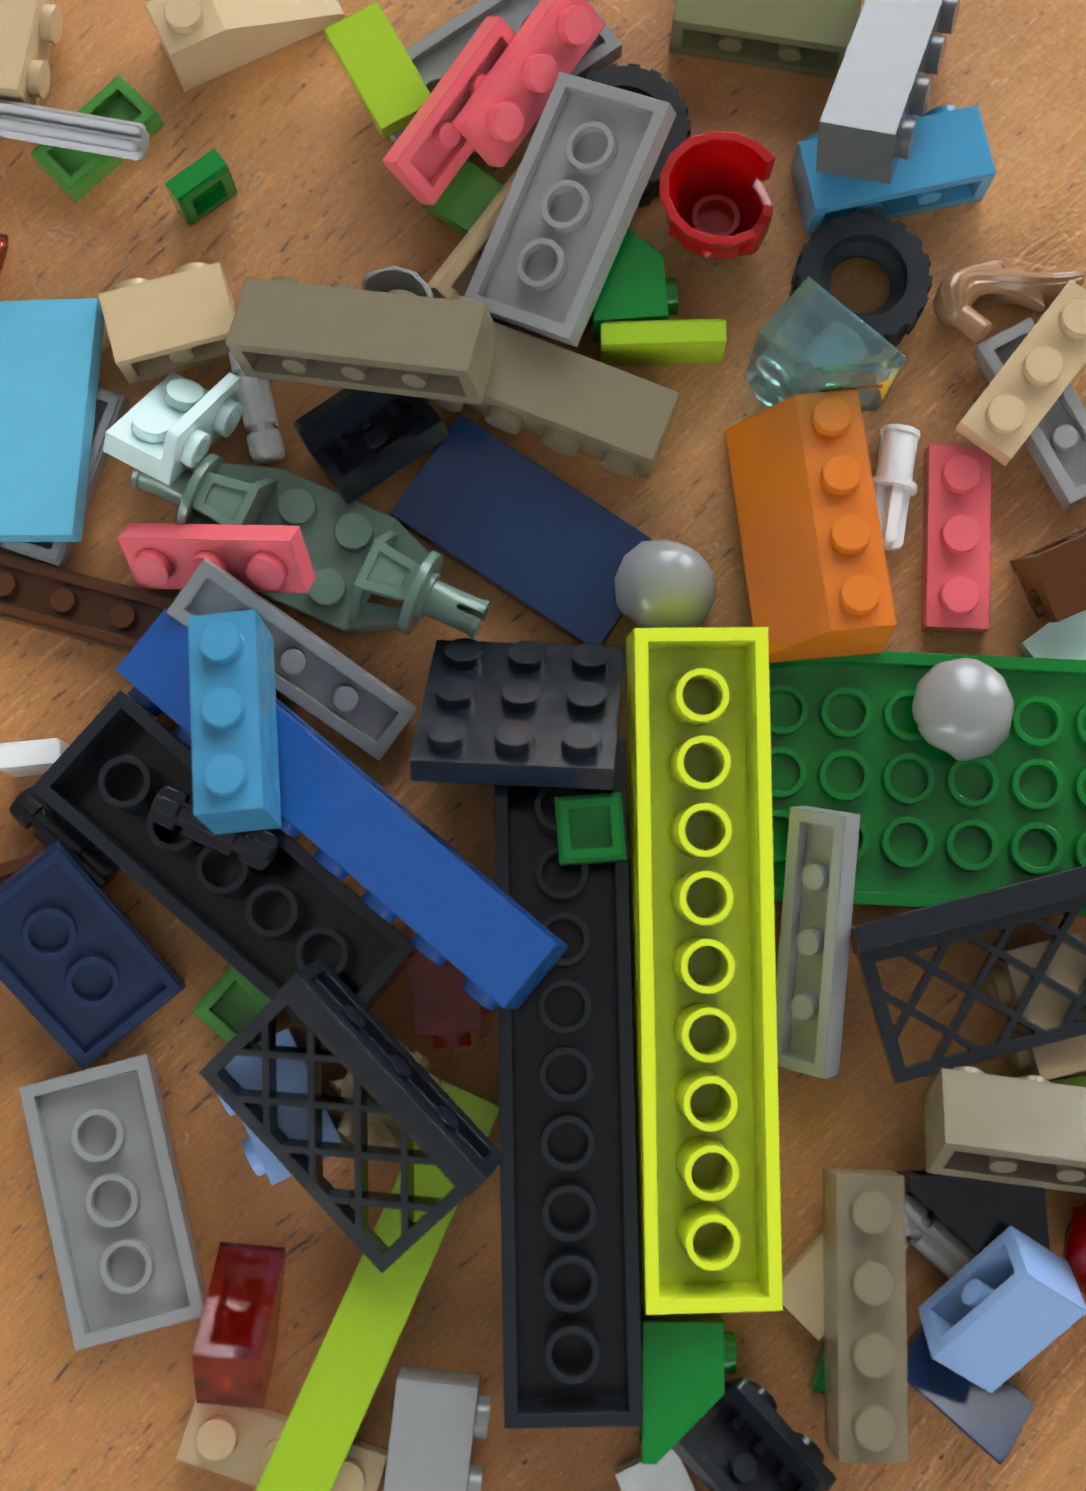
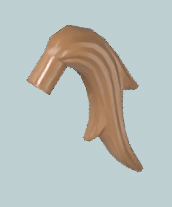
M1003 259L969 266L954 271L941 281L933 299L934 312L942 325L956 327L974 343L979 344L988 336L993 324L975 309L991 304L1024 306L1043 313L1045 303L1053 302L1070 279L1081 286L1086 279L1085 270L1045 273L1004 268L1005 260Z

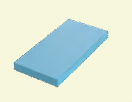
M98 298L0 301V542H82L105 324Z

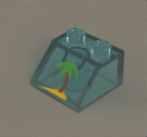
M808 276L759 330L745 378L750 381L749 387L754 395L769 407L795 394L858 389L861 411H876L888 397L908 357Z

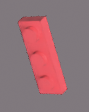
M541 0L453 120L452 124L489 166H505L541 116L559 72L571 74L606 24L587 0Z
M487 16L382 160L385 166L420 204L434 206L474 150L452 122L516 35L501 16Z
M929 444L924 452L921 632L984 634L989 630L991 456L978 446Z
M128 523L117 537L137 588L182 590L205 557L255 592L307 594L316 579L300 526Z

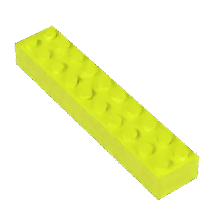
M768 627L634 628L626 637L632 1016L640 1302L646 1315L783 1311Z

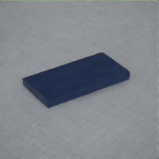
M460 414L449 430L450 437L437 446L390 512L391 517L396 518L406 529L581 645L586 643L603 645L624 615L616 604L614 581L623 557L642 541L653 539Z

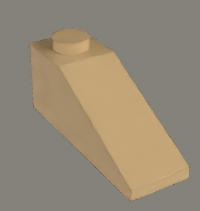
M151 0L145 3L160 43L184 92L316 34L345 18L338 0Z

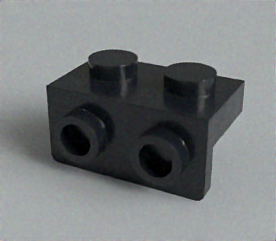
M346 388L297 419L293 425L315 464L347 505L450 437L443 419L425 398Z
M744 1377L725 1382V1394L672 1448L710 1491H829L837 1480L834 1474L823 1464L824 1455L819 1447L807 1436L794 1432L776 1412L777 1404L773 1397L762 1386L753 1381H748Z

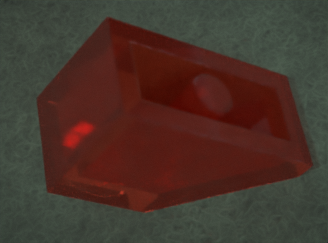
M220 1242L192 1352L196 1403L264 1409L276 1353L286 1247Z

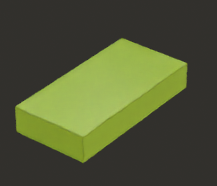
M377 1L324 28L326 41L382 139H385L406 128L431 93Z
M726 320L604 321V323H601L600 362L609 366L721 364L727 343Z

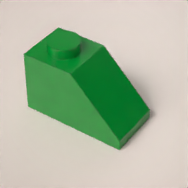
M629 227L590 316L592 343L600 342L601 323H604V321L668 320L669 316L678 315L676 278H665L664 256Z
M640 1311L643 1426H639V1450L642 1464H657L725 1394V1373H736L735 1331H724V1321L719 1313L646 1315L645 1311Z

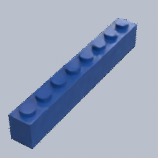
M164 609L115 670L133 685L127 694L143 709L156 717H159L162 712L166 713L178 724V727L173 731L174 736L192 750L188 627L167 614V610ZM276 697L281 805L280 829L293 838H297L302 832L319 847L313 857L325 869L341 880H345L350 874L367 889L361 898L374 912L390 923H393L399 917L416 932V935L411 939V943L423 955L439 966H443L448 960L467 976L461 983V986L477 1002L491 1011L497 1004L503 1009H518L569 946Z

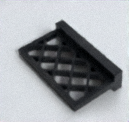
M1086 865L851 927V947L853 954H857L893 1083L898 1084L940 1072L941 1068L953 1069L955 1067H962L1086 1034V1019L1075 1021L1081 1008L1086 1009V977L1076 993L1045 975L1062 942L1086 955V944L1067 934L1079 910L1086 907ZM1065 913L1058 928L1043 920V918ZM1029 923L1052 936L1035 969L1003 951L1006 942L1017 925ZM1001 930L993 945L978 937V935ZM964 939L988 953L971 986L938 968L952 942ZM937 947L929 962L914 954V952ZM901 956L924 970L907 1003L883 990L876 962ZM997 959L1030 977L1012 1010L980 992ZM933 975L966 994L948 1027L915 1009ZM1039 983L1072 1001L1059 1026L1044 1029L1022 1016ZM974 1000L1007 1017L994 1043L979 1046L957 1033ZM887 1003L902 1011L894 1026ZM912 1016L943 1034L930 1060L905 1066L897 1039L909 1017ZM1017 1024L1033 1032L1009 1039ZM952 1040L968 1049L944 1056Z
M320 957L295 973L278 990L279 993L199 1074L377 1269L383 1273L466 1196L469 1197L486 1182L505 1156ZM287 1006L307 1025V1048L276 1045V1017ZM261 1032L262 1044H250ZM321 1042H322L328 1049H321ZM236 1056L262 1058V1090L243 1089L225 1067ZM276 1059L307 1061L308 1094L277 1092ZM321 1062L343 1064L353 1075L354 1098L322 1095ZM367 1092H368L374 1099H367ZM258 1104H263V1110ZM277 1105L308 1108V1140L289 1139L282 1132L277 1122ZM322 1109L354 1112V1144L323 1141ZM368 1113L389 1114L400 1126V1148L368 1145ZM414 1142L420 1149H414ZM304 1154H309V1160L304 1156ZM323 1156L354 1158L355 1190L334 1188L323 1176ZM368 1160L401 1162V1194L368 1191ZM414 1164L436 1165L454 1187L442 1198L415 1196ZM369 1206L401 1209V1236L389 1247L369 1227ZM414 1210L426 1211V1213L414 1223Z

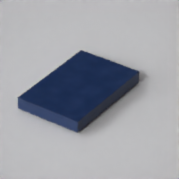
M59 838L0 884V980L83 1070L186 988L185 980Z

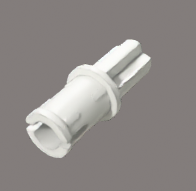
M884 425L880 429L879 434L881 438L875 477L872 478L884 551H896L903 545L909 499L916 495L918 489L917 484L912 479L917 444L921 433L918 429L909 425Z

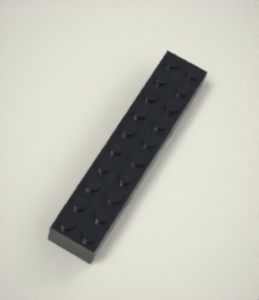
M618 739L614 790L494 785L496 885L569 946L518 1009H503L498 1004L500 1151L505 1156L500 1162L504 1429L643 1426L625 739ZM621 792L626 861L559 866L555 797Z

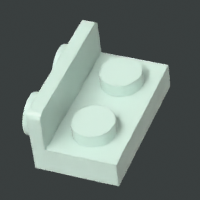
M172 372L106 431L103 452L170 486L188 467L195 469L206 456L209 447L220 436L226 438L234 431L243 410L242 404L237 402L242 378L229 372L209 391L198 383Z

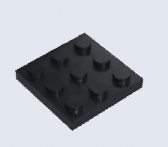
M470 638L436 640L410 756L411 781L614 790L625 647L603 646L596 643L560 645L540 644L535 641H520L517 643L484 642Z

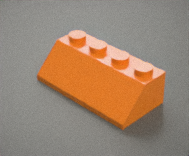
M858 389L795 394L725 430V442L751 627H768L769 663L883 653L897 623Z

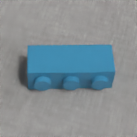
M943 105L926 112L924 117L913 118V120L918 121L911 157L909 160L899 158L890 184L816 171L818 132L808 136L804 141H799L790 171L807 236H811L819 226L821 228L826 226L829 219L838 215L840 217L849 216L851 212L863 211V214L873 215L876 212L886 215L885 218L893 219L982 200L996 174V169L979 106L974 105L957 109L953 105Z
M255 609L188 616L193 814L214 835L281 828L273 636Z

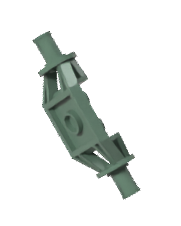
M211 453L204 457L194 472L186 469L170 486L136 468L133 469L131 476L132 487L138 490L142 489L179 506L176 524H207L208 519H211L217 524L300 526L316 576L307 594L256 593L268 601L342 634L350 635L398 629V631L409 635L415 629L418 622L426 615L475 639L482 628L479 625L480 621L485 622L491 602L441 582L440 573L444 555L433 550L429 553L396 518L357 501L347 505L339 493L285 469L226 463L224 458ZM375 594L403 602L404 604L402 608L368 601L371 595Z

